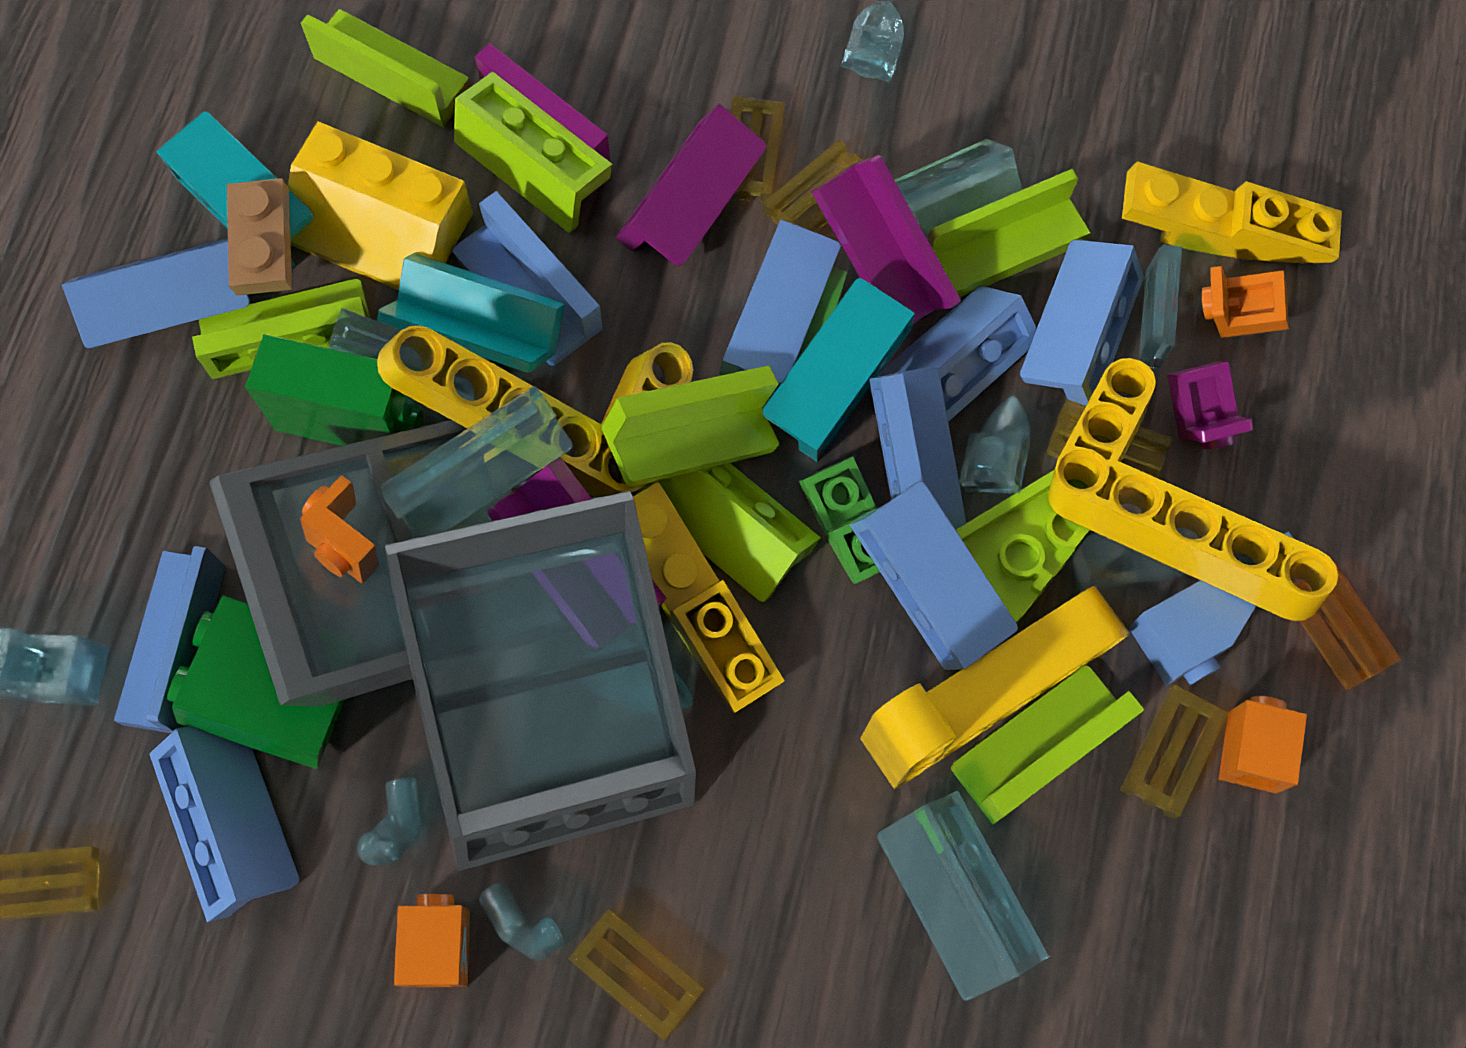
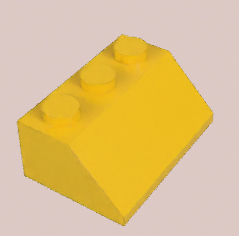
M317 121L291 164L287 187L313 214V220L291 239V246L398 291L403 259L415 253L446 264L453 247L456 246L473 215L465 181Z

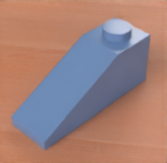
M1289 531L1285 533V535L1293 538ZM1247 555L1238 559L1244 564L1255 565L1253 560ZM1200 580L1143 612L1128 628L1165 686L1182 677H1185L1189 685H1192L1221 668L1215 658L1234 644L1256 605Z

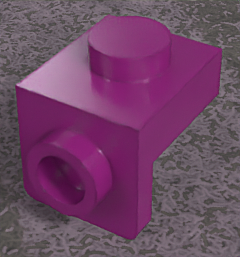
M1217 361L1167 374L1179 439L1200 442L1202 449H1215L1236 443V434L1254 430L1252 418L1238 416L1229 362Z

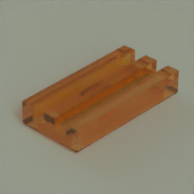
M1334 561L1338 571L1337 585L1323 602L1321 608L1328 617V623L1337 637L1344 641L1362 669L1356 671L1318 612L1314 616L1300 622L1344 689L1348 691L1402 659ZM1303 580L1294 583L1301 590L1312 591L1308 583Z

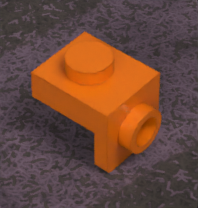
M1223 266L1210 268L1211 286L1202 288V306L1205 319H1214L1221 338L1289 329L1287 280L1284 270L1227 278Z
M342 475L330 487L326 485L321 486L308 498L302 509L303 515L300 517L306 541L316 548L313 553L318 561L336 576L343 577L347 572L363 584L379 567L375 544L343 521L345 516L355 507L356 498L353 483Z

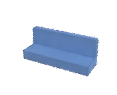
M495 191L479 203L484 226L453 247L454 257L466 271L565 303L556 352L554 356L546 361L549 365L554 366L603 330L600 305L501 195Z
M780 220L723 357L719 376L770 365L779 384L777 387L780 386L794 366L841 245L838 241Z
M228 238L75 277L62 284L81 339L87 348L244 308L250 303L248 294L236 296L229 287Z
M1073 240L1070 242L1020 371L1021 378L1025 383L1062 388L1072 410L1075 412L1083 413L1102 375L1108 366L1113 363L1144 279L1133 245Z
M980 286L886 366L879 376L930 366L937 367L949 422L1029 350L1037 328L1021 295Z
M930 366L869 378L891 500L912 485L923 482L954 529L956 530L965 525V512L938 368Z
M919 482L912 485L882 507L867 512L849 524L944 670L967 668L1017 631L1018 626L925 483Z
M194 546L191 555L168 551L162 552L114 718L115 722L123 726L172 733L176 728H182L183 726L176 722L172 709L174 702L167 700L169 688L181 665L190 668L199 648L193 645L195 630L205 611L214 613L226 566L207 547Z
M188 726L176 728L149 753L207 923L231 916L252 899L291 889L299 883L297 870L251 747Z

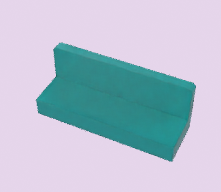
M202 112L156 151L173 176L227 229V184L278 179L208 112ZM289 190L290 239H292L313 220V214ZM291 259V269H292V268L295 266V264H294V262H293L292 259Z
M413 253L403 259L398 299L379 309L377 321L400 330L418 325L430 328L482 358L530 373L555 355L565 303Z
M856 279L763 408V416L796 438L799 450L818 462L870 389L869 378L880 375L912 330L915 313L864 279Z

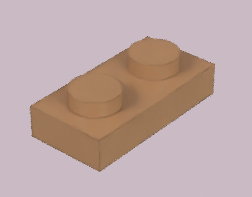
M283 178L227 184L229 287L236 296L292 290L289 188Z

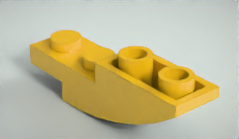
M1138 161L1127 171L1122 219L1161 230V243L1197 252L1268 262L1331 263L1339 258L1341 210L1247 181L1235 191Z
M658 481L633 496L651 577L667 598L660 606L732 712L736 713L785 680L724 580L719 581Z

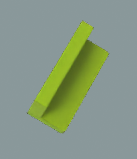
M338 9L327 24L310 15H306L301 22L314 59L443 128L455 113V98L471 87L470 79L466 75L341 9Z
M491 72L455 98V143L565 231L571 232L578 226L581 201L610 179L612 163L494 72Z
M1073 169L938 225L929 231L927 240L959 298L970 294L977 287H986L1067 252L1069 244L1073 240H1088L1091 233L1070 200L1078 181V177Z
M352 279L249 304L244 308L199 319L201 335L192 337L196 358L212 379L251 370L263 334L333 350L376 340L364 288L359 279Z
M770 365L618 397L601 429L623 479L629 487L772 453L778 447L779 441L768 419L763 416L762 407L779 384Z
M731 463L658 480L701 552L760 602H765L772 596L790 568L808 556L821 539L820 536ZM658 481L646 483L642 488H640L637 491L636 494L640 493L641 491L645 490L646 488L650 487Z
M1083 666L957 759L951 765V770L990 822L995 824L1142 713L1144 708L1130 691L1116 700L1089 666Z

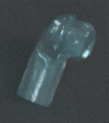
M403 778L386 782L388 815L371 832L364 833L358 842V854L364 863L372 866L391 864L397 861L418 838L421 831L417 783L414 778Z
M494 884L480 895V903L499 938L531 960L550 959L549 954L551 952L559 950L564 945L565 939L552 918H543L534 927L530 925L507 884Z

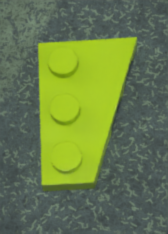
M1055 470L956 529L961 540L1016 624L1021 621L1092 531L1063 518L1049 504L1048 492ZM1076 479L1067 480L1075 488H1089L1083 481Z

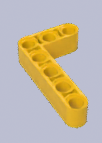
M421 325L409 326L401 330L385 344L379 352L377 359L380 376L393 389L541 469L558 457H561L586 492L595 498L627 491L632 493L645 485L629 487L626 485L623 477L620 484L612 479L609 473V459L615 460L601 427L618 397L691 382L693 374L692 360L687 351L680 345L667 342L651 348L633 358L627 365L600 424L436 331ZM400 347L412 348L419 354L422 359L421 371L411 370L403 364L400 358ZM653 362L663 370L665 376L664 384L658 381L653 374ZM455 375L465 377L471 382L475 394L473 401L466 400L457 393L454 387ZM508 403L516 405L521 409L525 418L524 429L515 427L508 419ZM560 431L571 437L575 449L573 457L566 455L561 450L558 442Z
M1125 358L1111 363L1102 375L1057 460L1048 492L1049 504L1053 510L1067 520L1282 618L1301 621L1314 616L1337 585L1338 571L1335 563L1327 554L1122 463L1144 419L1154 392L1156 380L1150 367L1140 360ZM1116 392H1125L1134 398L1122 397ZM1092 435L1105 436L1111 442H1099ZM1076 479L1083 481L1089 488H1075L1067 480ZM1121 504H1134L1143 513L1135 514L1128 512ZM1176 528L1190 529L1196 533L1199 539L1186 538ZM1233 553L1246 554L1253 560L1255 565H1247L1240 562ZM1291 578L1305 581L1312 591L1301 590L1295 586Z
M1092 586L930 691L926 692L919 683L900 693L873 714L860 739L895 790L1063 681L1081 667L1110 650L1125 639L1130 632L1096 586Z

